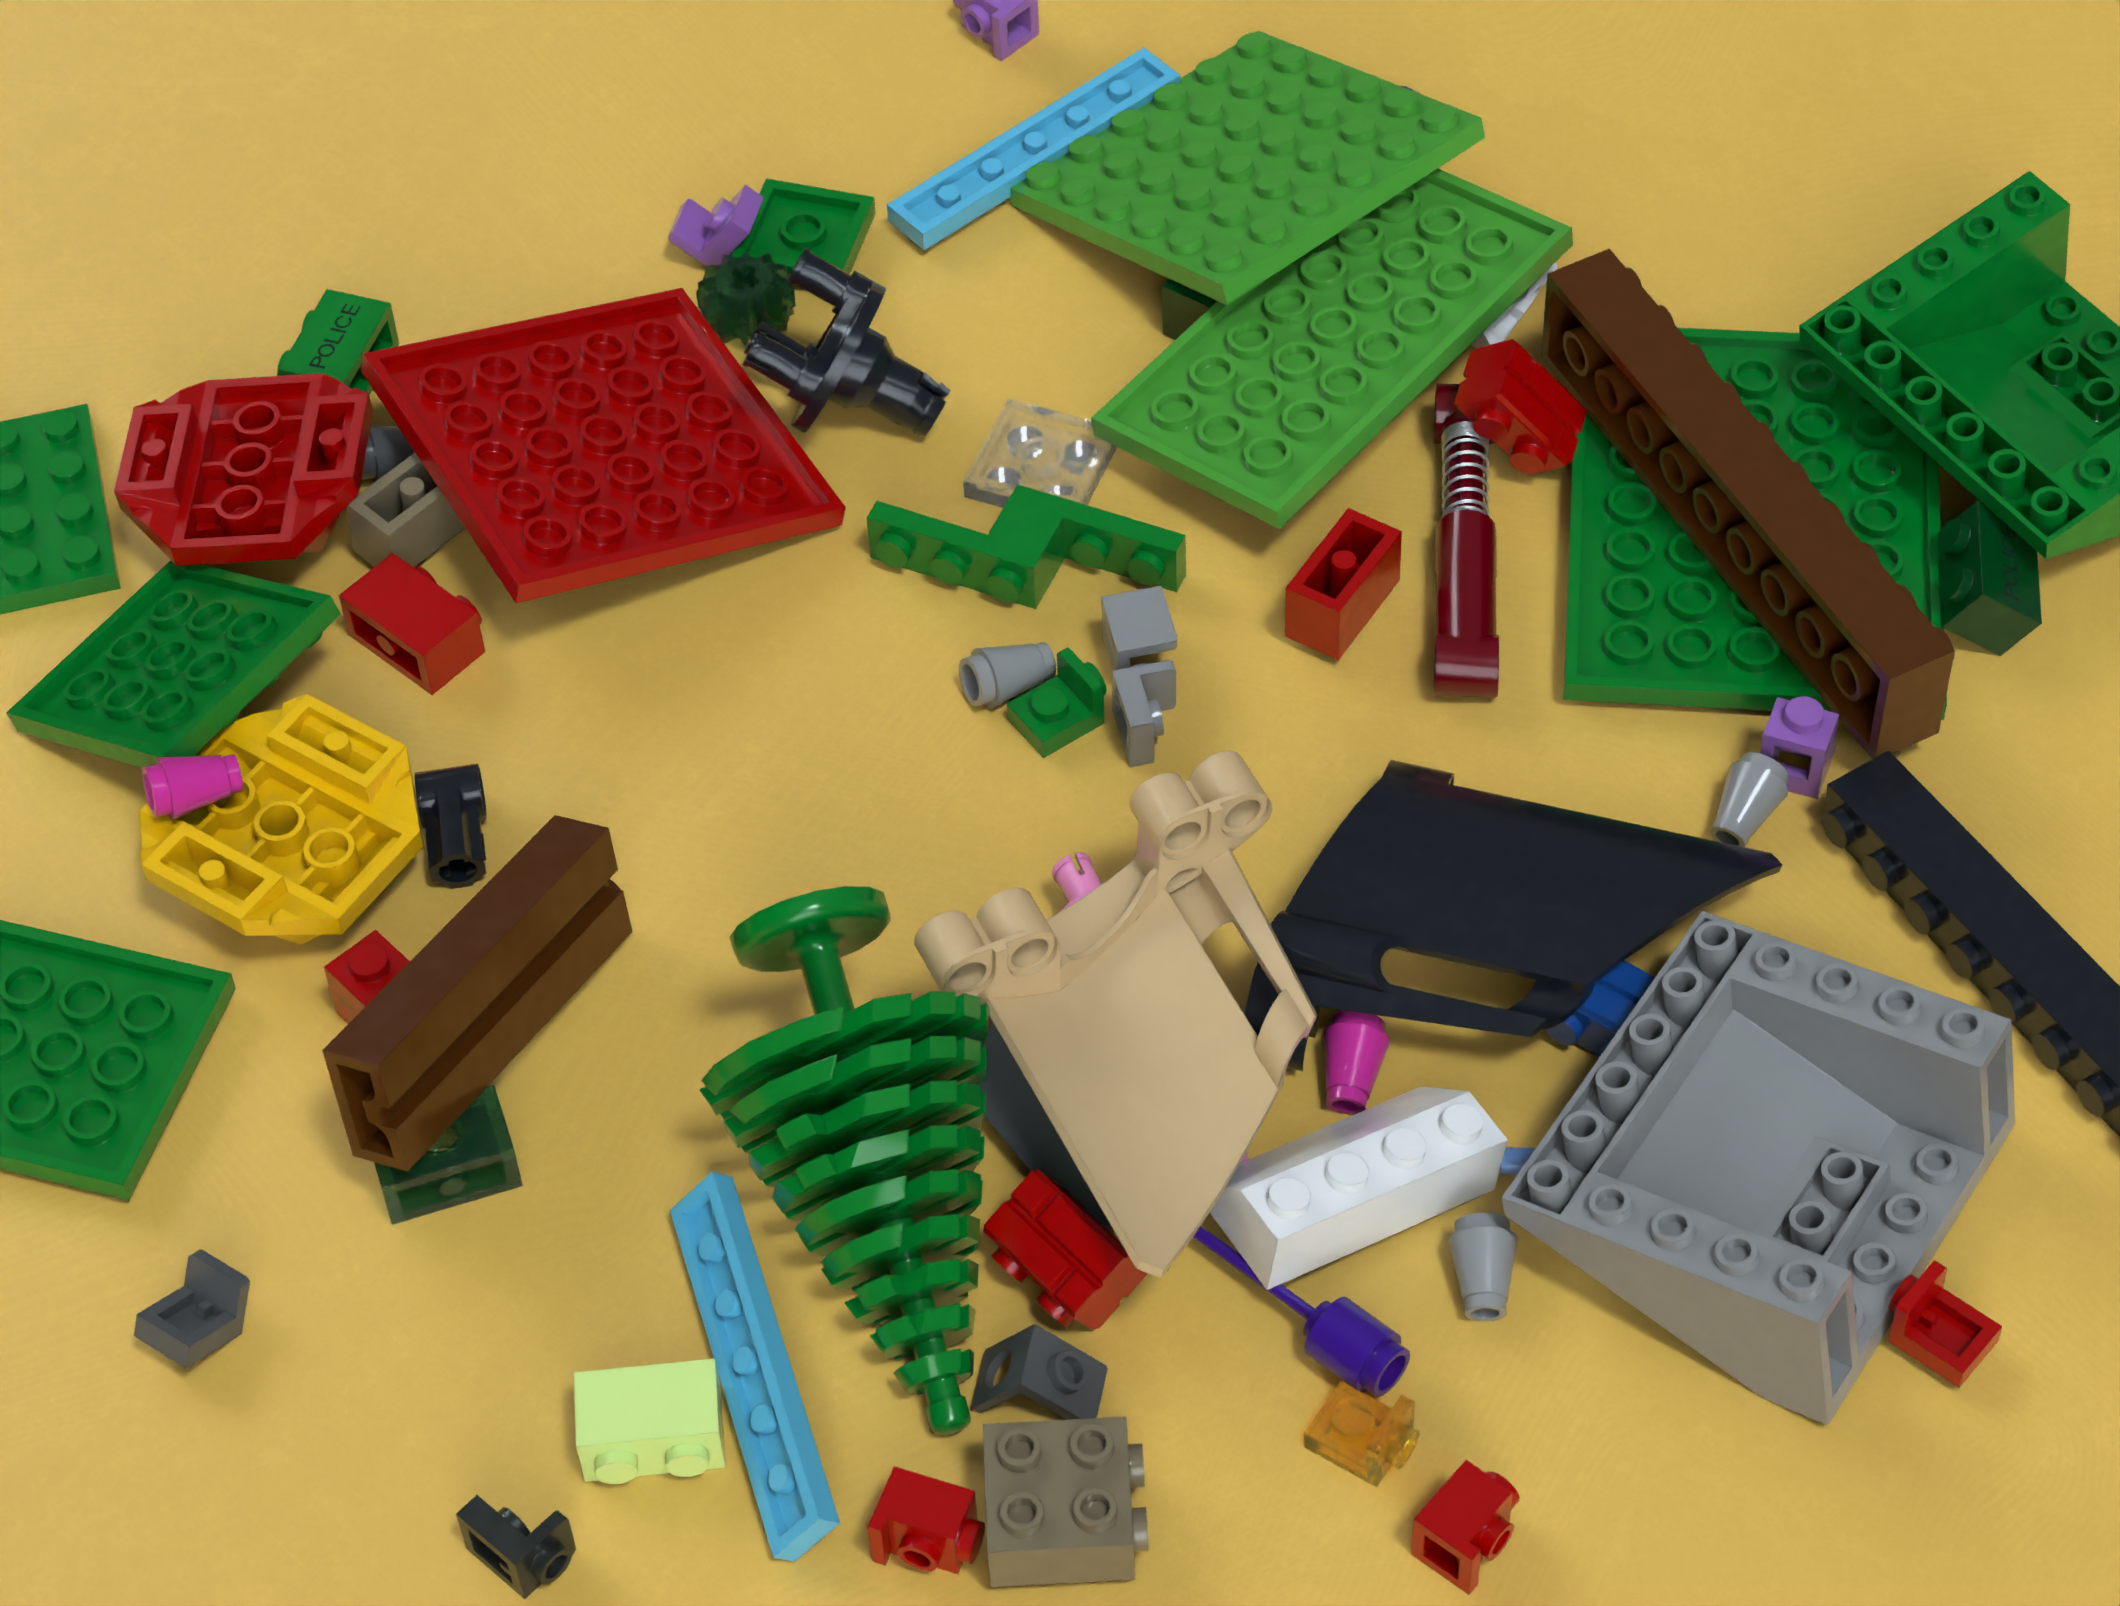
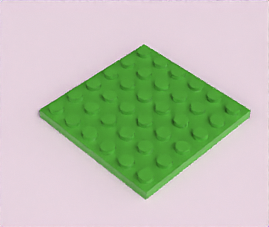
M1256 31L1242 36L1237 41V44L1218 56L1200 62L1195 70L1181 78V83H1171L1158 88L1154 92V99L1139 109L1119 112L1112 118V125L1097 135L1083 136L1074 140L1069 145V152L1053 162H1042L1030 167L1026 172V179L1010 188L1009 199L1013 207L1228 305L1485 138L1481 117L1264 32Z

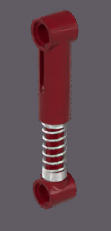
M1435 384L1434 443L1441 444L1442 516L1435 528L1436 635L1434 696L1497 697L1499 683V635H1496V528L1494 522L1489 517L1490 512L1487 507L1490 501L1487 494L1489 490L1487 482L1489 478L1487 470L1489 461L1487 455L1489 453V444H1494V442L1477 434L1473 428V422L1453 405L1460 384Z

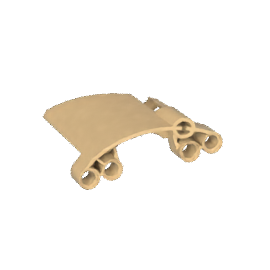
M1230 750L1218 752L1203 760L1194 769L1190 779L1187 781H1183L1181 776L1176 773H1162L1142 783L1131 796L1129 803L1131 811L1138 820L1135 859L1105 883L1054 916L1045 919L1030 892L1024 888L1015 887L996 893L986 900L975 918L969 919L967 914L961 911H947L936 915L920 927L914 939L915 947L941 992H956V997L963 993L980 998V1005L987 1002L993 1023L1135 1268L1159 1278L1164 1276L1190 1242L1235 1173L1284 1085L1285 1071L1294 1050L1304 1037L1307 1039L1317 1017L1313 1005L1232 852L1266 823L1272 813V803L1242 757L1237 752ZM1226 923H1234L1279 994L1266 1015L1258 1036L1201 946L1203 941L1214 930Z

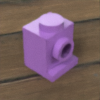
M953 0L954 5L961 9L962 26L973 36L993 46V57L1000 61H1003L1039 35L1038 0Z
M1805 696L1796 697L1792 700L1777 697L1763 733L1760 753L1773 758L1777 762L1781 751L1811 758L1810 770L1779 763L1788 772L1789 779L1786 786L1789 792L1818 799L1835 754V738L1839 714L1823 710L1822 705L1817 700Z

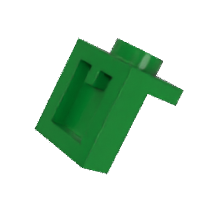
M1068 647L1057 653L1058 675L1007 703V718L1009 722L1042 758L1047 757L1104 724L1103 696L1107 692L1105 681L1092 663H1083Z

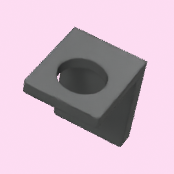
M1033 1324L984 1351L971 1408L982 1413L1022 1393L1067 1420L1097 1418L1108 1368L1100 1361L1040 1326ZM1012 1355L1011 1364L1005 1377L999 1384L993 1386L999 1367Z

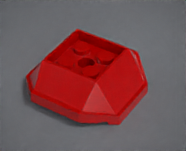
M324 373L206 380L176 392L161 403L157 400H152L133 408L114 489L119 507L176 566L296 559L299 555L320 554L340 513L359 493L374 411L369 394L356 387L352 390L338 379Z

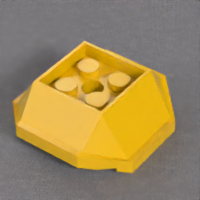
M309 694L283 702L281 709L254 713L236 720L230 726L220 730L197 753V756H227L234 754L242 775V792L233 793L226 798L174 820H171L168 815L154 817L148 802L139 810L142 848L140 849V857L146 881L245 936L272 935L301 945L320 935H342L424 847L406 745Z

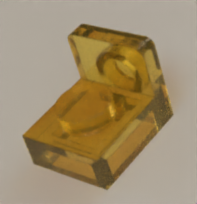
M1340 1381L1304 1432V1448L1378 1487L1391 1466L1401 1469L1415 1449L1419 1438V1431L1414 1429L1415 1401L1401 1395L1394 1406L1390 1408Z

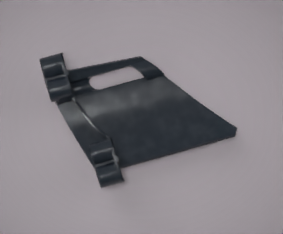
M1390 760L1382 778L1354 806L1320 852L1286 910L1277 914L1270 924L1317 1013L1316 1020L1307 1039L1304 1037L1299 1042L1287 1068L1303 1072L1308 1037L1315 1038L1320 1007L1533 1038L1541 1029L1553 1028L1573 1015L1589 998L1595 983L1639 949L1692 914L1724 896L1762 878L1778 873L1782 863L1772 853L1456 786L1454 785V773ZM1390 948L1536 981L1530 992L1522 1000L1508 1009L1392 985L1382 975L1380 963L1383 954ZM1258 961L1254 970L1244 1014L1257 1036L1266 1015L1279 995Z

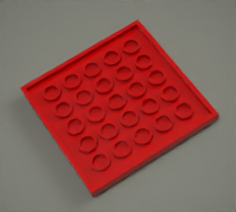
M683 288L363 353L362 374L516 604L841 526L843 523L845 505Z

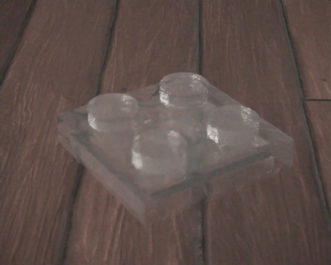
M1008 398L963 480L964 497L1004 508L1015 487L1019 484L1088 505L1117 447L1094 435L1091 420Z

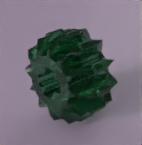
M746 249L740 258L733 259L723 254L720 265L705 266V275L703 280L698 282L696 297L702 316L720 336L722 342L727 343L738 338L746 348L761 320H764L769 326L780 332L787 331L788 321L790 320L789 316L794 314V307L796 306L795 290L792 288L791 283L787 281L789 273L787 272L786 265L775 264L770 253L758 258H752Z

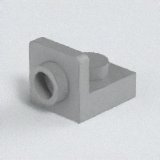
M1171 660L1150 664L1141 663L1128 668L1112 670V711L1130 767L1154 763L1155 737L1164 734L1161 711L1170 710L1176 706V670Z

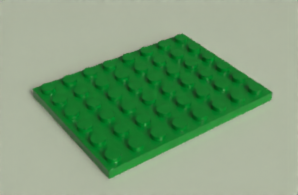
M1678 328L1690 343H1695L1702 349L1708 364L1724 382H1729L1735 387L1741 402L1755 419L1764 422L1770 428L1775 442L1792 461H1797L1803 466L1810 483L1822 497L1839 508L1845 523L1862 543L1869 544L1875 550L1880 564L1896 583L1904 585L1911 592L1917 607L1932 625L1944 631L1941 622L1939 554L1937 549L1938 533L1941 531L1938 463L1800 341L1799 333ZM1586 413L1582 430L1579 434L1575 435L1579 440L1571 463L1563 700L1772 711L1777 697L1792 700L1796 697L1805 696L1817 700L1822 705L1823 710L1833 712ZM1947 694L1941 720H1944L1947 707Z

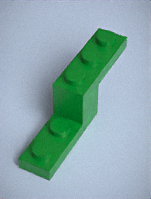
M1019 484L1015 487L988 535L880 501H876L866 517L871 558L882 561L891 567H902L937 578L949 585H960L992 595L1004 602H1014L1033 609L1038 607L1065 558L1079 562L1089 568H1099L1134 579L1144 585L1162 586V588L1173 592L1179 590L1186 577V535Z

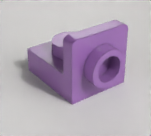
M744 185L730 201L721 198L710 212L692 199H687L679 209L668 239L685 253L714 271L750 233L764 197L747 185Z

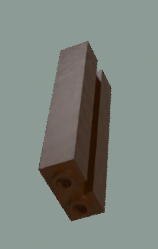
M554 815L322 1050L353 1156L408 1172L633 932L624 892L610 879L618 870L608 827Z

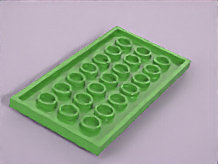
M1436 169L1230 304L1225 305L1217 301L1091 417L1093 433L1100 439L1280 529L1573 246L1572 227L1441 169Z

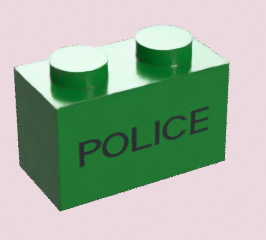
M326 289L315 310H310L306 314L302 331L291 350H286L282 354L278 364L277 376L324 373L340 380L352 390L356 387L370 395L373 389L361 372L363 353L397 347L399 345L391 303Z

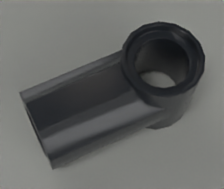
M479 764L415 772L417 804L422 827L426 829L428 863L432 881L446 884L451 889L473 886L474 881L479 876L486 874V853L481 820L487 819Z

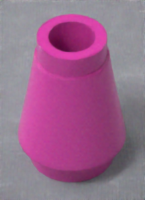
M234 754L227 756L157 757L155 765L142 768L146 798L154 817L168 815L171 820H174L226 798L233 793L243 791L242 775Z
M1340 1011L1333 1016L1332 1024L1325 1028L1326 1106L1330 1110L1347 1115H1355L1366 1110L1367 1100L1370 1097L1390 1044V1039L1385 1034L1386 1024L1380 1017L1372 1014Z

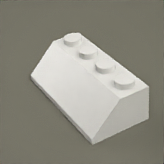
M1420 1086L1240 1163L1211 1209L1210 1214L1266 1290H1269L1495 1190L1508 1139L1470 1091Z

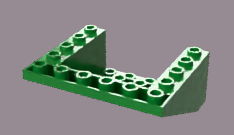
M2028 171L1799 325V338L1826 365L1977 499L1984 503L1985 506L2039 554L2048 559L2120 536V327L2065 281L2070 203L2031 171Z

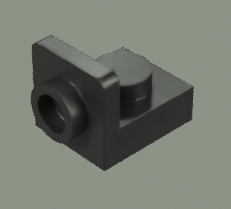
M478 1495L456 1513L466 1549L524 1599L541 1584H549L555 1581L566 1570L572 1555L576 1551L569 1519L558 1510L554 1511L531 1533L523 1521L510 1509L503 1507L497 1512Z

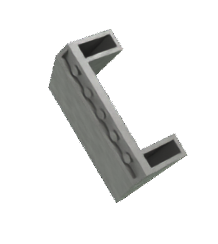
M1701 911L1502 1196L1504 1215L1763 1399L1828 1425L1893 1322L1894 1313L1888 1309V1306L1896 1289L1908 1275L1912 1274L1918 1279L1922 1275L2015 1126L2011 1019Z

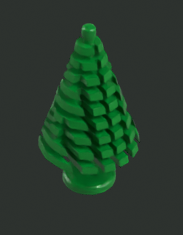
M843 886L813 891L783 900L756 912L737 925L730 936V941L738 962L744 967L760 972H786L802 969L814 1015L797 1020L744 1044L711 1067L701 1080L705 1087L699 1090L716 1116L721 1114L724 1119L725 1128L738 1148L741 1147L745 1153H749V1165L759 1180H763L766 1186L775 1188L772 1199L782 1213L785 1214L787 1219L800 1222L796 1226L795 1231L808 1251L823 1257L826 1256L820 1262L824 1266L821 1270L831 1285L844 1291L849 1288L856 1291L857 1297L844 1302L854 1317L865 1325L872 1322L874 1325L885 1324L875 1330L876 1333L869 1336L887 1360L893 1357L898 1360L915 1356L916 1360L898 1368L894 1375L909 1395L917 1392L918 1395L925 1394L928 1404L925 1410L931 1430L939 1435L958 1433L965 1429L971 1421L966 1398L961 1396L958 1384L973 1375L974 1352L971 1349L961 1352V1348L947 1351V1347L955 1345L973 1335L976 1310L970 1304L961 1307V1303H956L967 1298L968 1292L978 1287L979 1264L970 1259L960 1261L976 1251L977 1243L980 1242V1219L971 1216V1214L982 1202L983 1180L981 1181V1174L973 1171L984 1158L985 1135L981 1137V1130L977 1128L981 1127L985 1115L986 1091L981 1093V1086L978 1084L986 1081L987 1046L982 1047L985 1045V1038L990 1035V1009L987 1002L980 1005V998L963 993L956 997V992L931 991L913 1001L912 993L872 999L854 1008L840 958L862 949L877 939L888 926L891 917L884 892L871 887Z

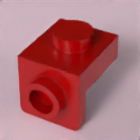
M1934 1260L1919 1279L1912 1274L1908 1275L1893 1294L1888 1309L1894 1313L1888 1342L1960 1388L1997 1344L2002 1326L1944 1289L1943 1285L1947 1267Z

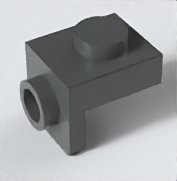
M204 1250L196 1251L188 1257L184 1286L137 1314L134 1337L187 1369L242 1334L250 1286L248 1277Z

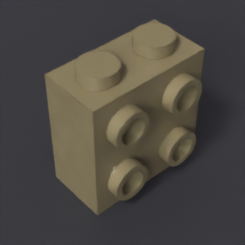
M1126 1416L983 1424L987 1556L990 1586L1005 1587L1135 1580L1134 1552L1148 1551L1146 1507L1132 1508L1131 1488L1145 1487L1142 1443L1128 1444Z

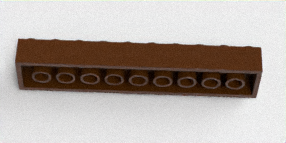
M1607 249L1547 273L1541 359L1569 393L1587 409L1588 416L1834 713L1839 714V720L1868 755L1874 759L1888 750L1893 754L1938 734L1955 653L1948 635L1941 628L1932 625L1917 607L1911 592L1904 585L1896 583L1880 564L1875 550L1869 544L1862 543L1845 523L1839 508L1822 497L1810 483L1803 466L1797 461H1792L1775 442L1770 428L1764 422L1755 419L1741 402L1735 387L1729 382H1724L1708 364L1702 349L1697 344L1690 343L1676 327L1667 308L1663 305H1657L1645 291L1638 275L1633 269L1626 268L1610 249Z

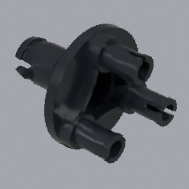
M805 248L787 281L800 286L832 305L831 312L835 314L817 344L815 345L810 342L807 347L769 326L764 320H761L750 339V343H748L744 350V354L747 356L742 365L756 370L789 389L787 395L800 402L792 419L791 426L803 433L811 427L828 399L844 408L868 407L898 425L913 429L914 434L926 436L946 403L944 399L949 395L950 390L942 382L938 384L925 372L895 356L887 338L869 327L881 304L886 288L857 271L850 275Z

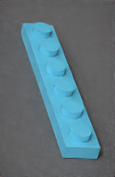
M1142 48L888 203V221L920 248L926 250L1010 198V188L1026 179V172L1030 167L1042 162H1053L1069 152V145L1074 140L1083 136H1095L1112 125L1111 120L1116 114L1129 109L1141 108L1154 99V92L1158 88L1171 83H1181V75L1147 49Z
M711 1172L670 1210L712 1354L716 1361L717 1371L773 1558L795 1562L840 1524L733 1177Z

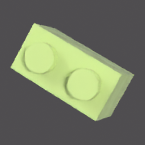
M715 1358L574 1372L576 1448L585 1482L601 1481L608 1484H622L640 1476L671 1473L679 1477H692L702 1474L709 1469L726 1468L722 1393Z

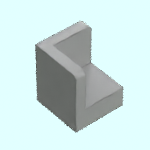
M1162 586L1101 597L1103 640L1112 670L1130 667V658L1177 648V634Z

